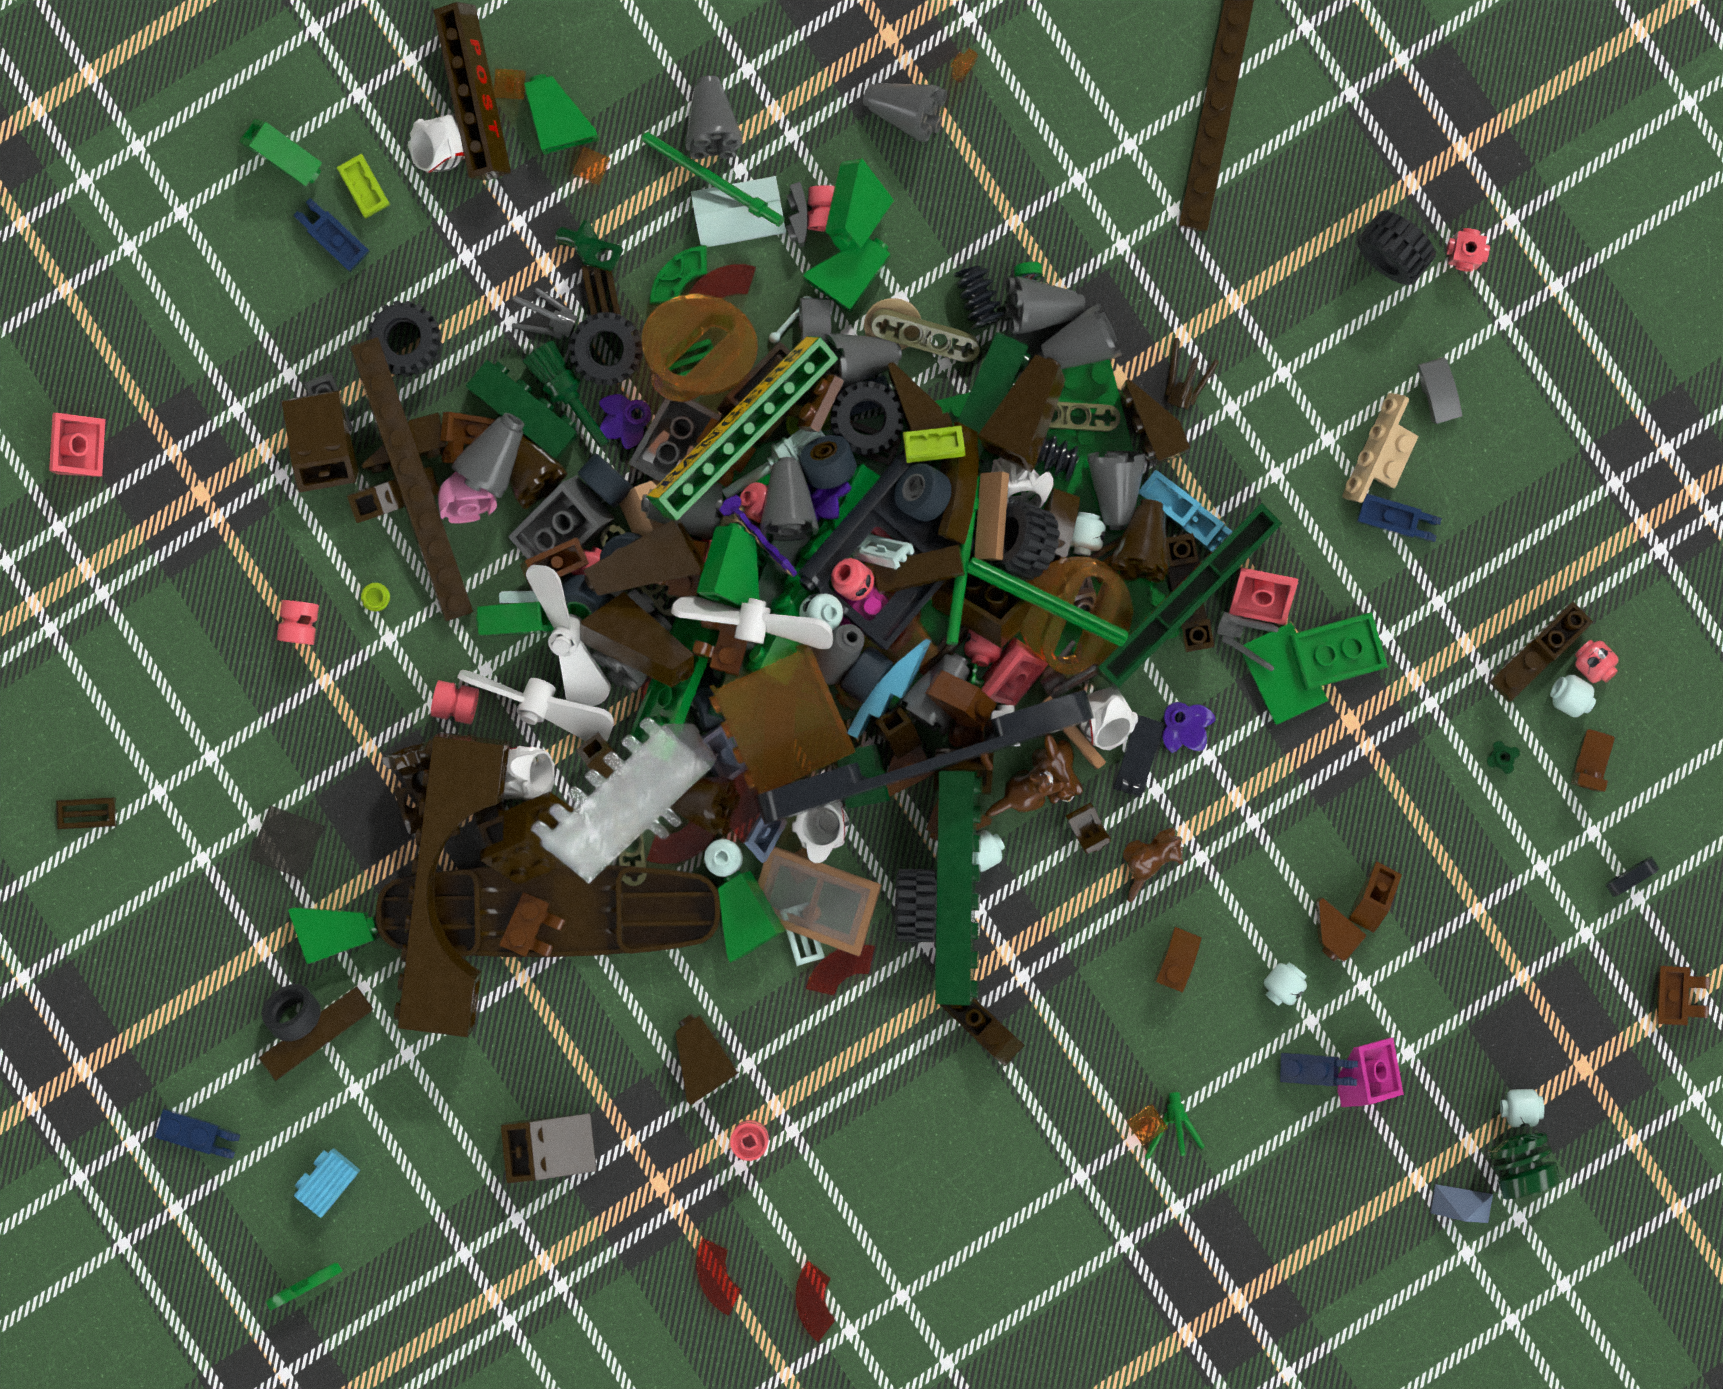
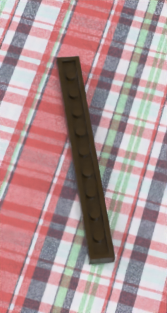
M1224 0L1178 227L1202 232L1208 231L1254 0Z
M376 337L349 346L444 621L447 622L473 612L379 338Z

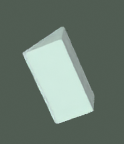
M776 176L732 184L753 198L759 197L768 203L769 208L783 216ZM715 187L691 191L701 246L706 245L708 248L786 233L784 222L780 227H777L763 217L758 218L748 212L746 206Z

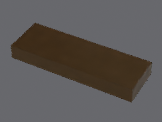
M959 545L908 556L905 562L899 561L900 567L897 569L874 565L877 588L880 595L965 575Z

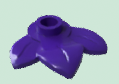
M621 394L609 395L601 399L599 404L608 414L600 426L606 438H621L626 450L638 445L643 438L644 427L651 419L649 405L638 399L630 401ZM640 409L643 413L642 417L637 420L632 418V412Z
M846 481L834 488L819 489L807 483L817 522H819L821 517L824 519H838V498L851 491L850 484Z
M1182 702L1169 704L1163 714V720L1166 724L1162 734L1163 743L1172 753L1176 752L1182 744L1189 749L1203 751L1207 744V733L1204 728L1216 721L1214 714L1211 710L1200 704L1187 706ZM1182 712V719L1176 722L1174 719L1175 714Z

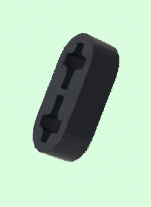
M1650 856L1614 877L1605 886L1612 897H1616L1647 879L1660 868L1653 857Z

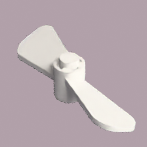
M531 565L526 572V577L554 628L549 637L548 644L550 649L556 655H559L566 700L596 706L606 700L610 693L611 685L584 643L580 641V622L582 619L576 615L568 614L562 583L558 574L550 567Z
M684 596L673 604L671 610L673 615L680 618L737 625L734 638L763 644L765 633L767 632L818 649H829L833 643L832 628L823 620L770 614L771 609L765 607L766 602L749 598L748 603H742L741 609H737L696 596Z
M461 670L458 674V678L468 684L519 701L520 703L516 711L521 715L520 719L528 724L535 725L537 722H543L545 718L584 741L590 739L597 732L606 741L609 739L614 719L607 710L554 698L556 688L544 680L530 678L524 693L467 670Z

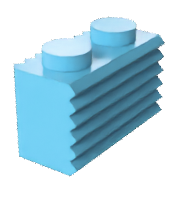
M334 1148L329 1153L324 1150L313 1163L317 1168L310 1176L305 1173L295 1185L298 1191L294 1197L320 1218L327 1213L361 1171Z

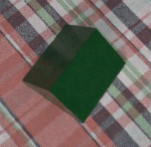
M880 744L830 753L833 770L858 762L861 774L867 778L885 774ZM888 787L841 801L843 809H850L890 801Z

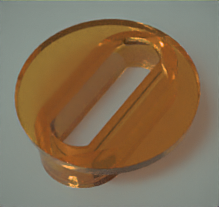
M688 294L662 303L650 314L642 331L643 354L651 369L652 385L660 395L673 401H690L700 395L718 394L733 388L748 375L757 356V336L749 319L731 303L710 295ZM710 327H718L729 333L686 376L677 375L668 370Z
M1068 557L1051 563L1046 571L1043 570L1041 576L1035 577L1034 580L1029 582V584L1073 605L1085 578L1091 576L1102 578L1103 584L1091 614L1129 633L1133 616L1131 596L1121 576L1109 565L1089 557ZM1034 604L1031 605L1020 627L1023 639L1029 649L1040 659L1048 663L1054 670L1063 674H1077L1085 671L1093 664L1099 665L1118 646L1084 629L1074 654L1066 657L1054 654V650L1067 620Z

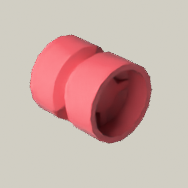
M821 185L808 188V204L812 207V210L808 212L807 228L809 230L826 232L825 229L835 186Z
M281 600L280 617L283 618V622L278 624L276 640L314 645L316 629L312 626V623L317 621L319 605Z
M438 680L431 705V716L446 720L450 716H454L456 722L471 725L477 708L479 689L464 685L457 689L454 683Z
M756 1120L740 1122L731 1135L730 1146L732 1152L738 1158L745 1161H753L760 1158L765 1153L769 1142L767 1129Z

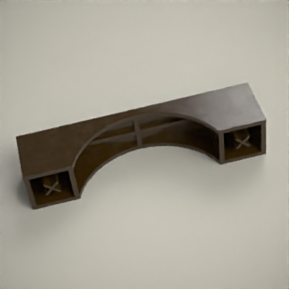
M445 732L438 733L433 736L432 741H428L426 758H431L430 767L428 770L425 769L423 775V787H427L425 799H421L419 816L423 817V825L417 829L415 845L420 846L418 856L414 857L412 864V874L416 875V882L414 886L410 887L408 903L413 904L411 914L407 915L405 921V933H409V939L407 944H403L401 962L406 963L403 973L399 975L397 990L402 991L400 1001L396 1002L394 1010V1020H398L399 1029L467 1038L475 1029L482 971L471 965L459 954L441 926L435 904V874L445 844L456 828L473 813L496 805L503 800L511 741Z

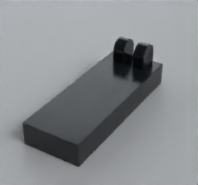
M1137 715L1138 722L1130 734L1113 789L1142 798L1165 723Z

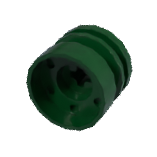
M1545 1132L1513 1136L1487 1151L1490 1159L1502 1158L1492 1164L1494 1170H1508V1173L1497 1180L1503 1199H1516L1554 1187L1562 1181L1557 1163L1554 1161L1542 1162L1541 1160L1552 1152L1550 1146L1539 1147L1548 1141Z

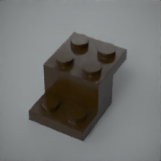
M549 791L505 810L503 841L480 850V860L517 885L539 875L546 874L553 869L563 866V836L586 827V816Z

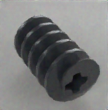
M973 266L954 273V277L963 278L957 283V288L966 289L960 294L961 299L970 300L964 305V310L973 311L967 316V319L970 322H977L971 327V330L991 325L1004 315V312L994 311L1001 304L1000 301H991V297L997 293V290L987 289L994 282L993 279H984V275L990 272V268Z
M1054 435L1049 441H1046L1045 437L1035 467L1045 462L1044 471L1048 472L1054 466L1055 476L1058 477L1065 471V481L1068 482L1080 458L1078 456V446L1075 445L1068 451V441L1064 440L1057 446V436Z

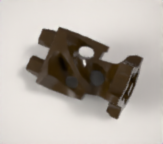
M428 742L402 748L382 758L383 764L388 769L399 771L406 782L407 787L400 788L397 786L394 788V792L409 834H414L415 839L417 829L423 825V817L419 816L421 799H425L427 787H423V785L421 786L416 782V776L430 767L431 758H426ZM408 794L412 795L416 801L414 808H410L406 804L405 798ZM460 826L456 828L450 837L460 834Z

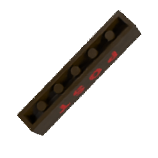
M455 2L434 9L469 179L488 181L510 174V164L476 5Z

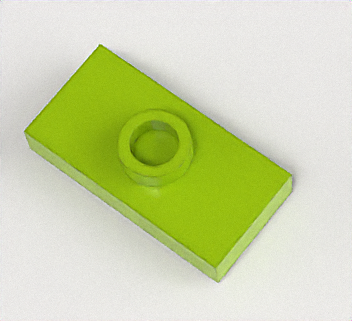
M362 153L336 167L365 219L390 206L388 199Z
M961 426L903 432L907 463L965 456Z

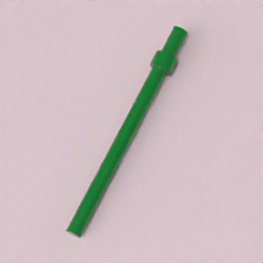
M646 132L643 135L642 142L746 206L748 212L758 218L763 217L777 227H780L784 222V216L769 208L768 203L759 197L753 198L653 134Z
M979 476L977 477L973 514L965 545L960 544L959 546L961 548L965 575L955 577L946 643L950 645L958 644L968 574L967 566L970 559L975 516L979 509Z

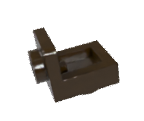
M1091 802L1066 815L1080 846L1086 854L1097 852L1111 842V838Z

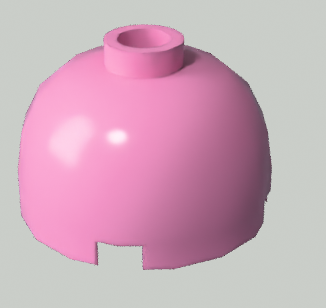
M455 472L439 489L438 507L440 516L443 520L444 517H448L450 523L474 522L481 519L478 514L485 511L488 512V515L493 513L497 507L496 498L486 489L481 488L480 491L473 490L465 484L466 477Z

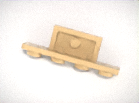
M1394 393L1387 395V398L1382 403L1378 418L1370 430L1363 451L1358 456L1354 471L1346 483V488L1342 495L1343 498L1362 503L1373 479L1395 489L1418 439L1416 434L1398 425L1409 402L1408 397Z

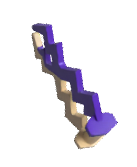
M737 495L726 499L719 509L724 515L723 520L727 525L729 523H739V525L746 528L745 532L756 536L758 545L770 554L776 564L781 566L785 573L795 577L798 573L788 559L781 555L778 549L767 541L759 528L753 525L744 514L745 508L741 505L742 500Z

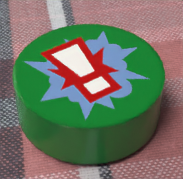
M1024 262L1017 264L1013 268L1014 277L1022 276L1029 279H1037L1043 276L1042 264L1039 262Z

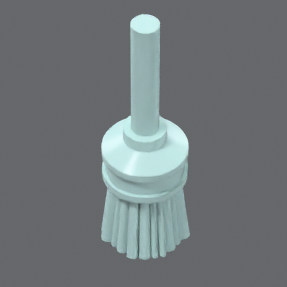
M800 428L788 439L783 437L780 442L772 444V455L767 458L768 462L722 489L725 497L728 499L735 496L751 483H755L760 478L770 474L772 465L778 462L779 458L793 457L797 462H800L799 457L803 448L814 439L825 436L820 429L819 432H805Z

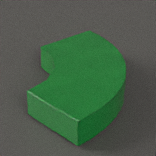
M706 245L692 247L676 254L659 271L651 289L650 305H679L681 294L687 284L696 278L708 276Z
M334 1262L267 1299L266 1304L271 1311L341 1273L342 1269L338 1263Z

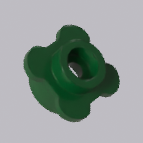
M1503 741L1494 742L1490 757L1487 758V765L1490 768L1502 769L1505 774L1512 773L1514 771L1513 764L1515 759L1520 756V750L1517 747L1504 745ZM1504 754L1506 756V759L1502 760L1501 755Z

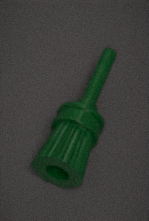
M554 341L546 342L522 360L526 367L544 385L543 391L547 392L550 396L551 402L562 401L565 406L569 405L599 448L609 443L606 436L578 399L580 394L577 390L581 380L575 376L572 368H568Z

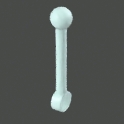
M799 307L777 332L770 334V342L778 343L780 341V336L799 316Z

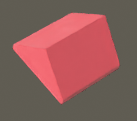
M53 413L49 471L58 475L101 477L105 419Z
M1241 567L1237 570L1229 613L1286 625L1298 585V579Z
M1014 637L1001 653L1000 659L994 662L981 678L984 680L982 691L995 702L1014 705L1015 707L1050 662Z

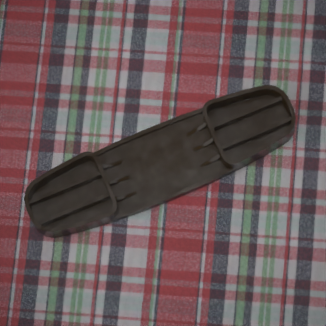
M563 864L561 867L518 885L492 867L440 871L435 874L434 894L437 914L447 938L461 956L525 957L499 945L523 892L551 904L548 913L565 920L561 931L542 923L535 938L554 947L549 957L635 954L702 944L714 935L719 927L721 918L719 892L715 883L704 874L682 870L604 864ZM647 873L645 881L637 886H630L622 880L626 874V877H631L632 881H638L639 875ZM416 875L392 880L383 887L378 895L376 905L378 932L387 944L396 949H402L403 944H407L409 939V933H405V921L407 915H410L413 904L408 903L410 887L414 886L416 882ZM530 950L527 957L546 956L539 954L533 950Z

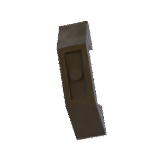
M1193 533L1167 538L1168 577L1171 592L1197 567L1198 556ZM1203 603L1179 627L1185 652L1215 647L1210 619H1207Z

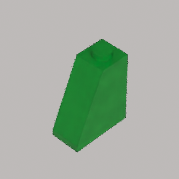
M539 74L529 78L530 82L524 83L541 150L544 155L599 141L596 129L552 76L547 77L546 74Z
M255 118L239 140L242 145L301 185L306 186L308 182L312 184L321 172L319 169L322 164L321 161L265 121Z
M863 158L843 161L838 171L825 231L833 240L834 245L841 251L861 249L894 202V199Z
M876 237L873 241L868 238L861 249L841 251L809 269L803 275V280L851 313L890 259V253L887 251L889 247Z
M736 523L716 527L696 593L720 604L741 609L742 603H748L749 598L760 600L756 536L745 532L746 528Z
M539 601L477 607L476 626L479 636L552 633L554 630Z
M737 870L732 875L725 877L726 883L718 888L726 953L730 963L740 960L786 931L751 871L740 873Z
M306 907L288 909L307 964L377 940L375 934L379 932L373 916L369 917L367 912Z

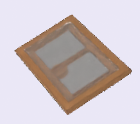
M774 846L767 861L763 864L758 884L784 928L860 956L882 884L821 862L814 863L807 857Z

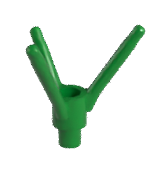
M1180 1092L1169 1093L1170 1104L1167 1105V1113H1165L1163 1121L1145 1154L1146 1159H1150L1169 1123H1175L1180 1156H1185L1186 1154L1182 1123L1185 1124L1200 1149L1205 1147L1185 1112L1184 1104L1181 1103Z

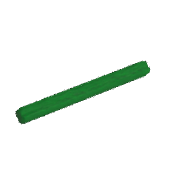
M973 557L967 566L968 573L1118 646H1123L1128 638L1129 633L1126 630L982 560Z

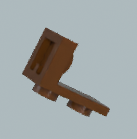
M1591 729L1586 730L1570 784L1596 792H1605L1608 781L1604 780L1603 777L1615 740L1614 736Z

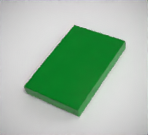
M1372 612L1289 635L1305 691L1388 668Z
M1292 622L1278 628V632L1267 633L1243 645L1274 667L1273 671H1269L1241 652L1275 725L1328 701L1322 686L1307 691L1304 690L1289 635L1296 633Z

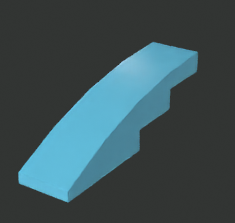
M1157 470L1152 473L1139 490V494L1143 498L1161 502L1164 505L1165 516L1187 534L1193 533L1194 539L1210 552L1232 532V530L1225 526V523L1202 507L1201 503Z
M925 639L898 661L880 680L859 709L847 734L858 738L865 732L872 715L880 718L887 712L894 695L902 698L907 694L929 648L930 640Z

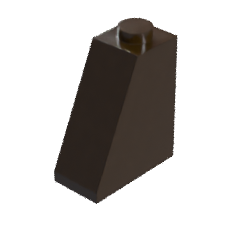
M692 1013L678 1022L680 1028L675 1031L686 1099L690 1106L739 1073L738 1068L703 1016L700 1014L694 1017Z

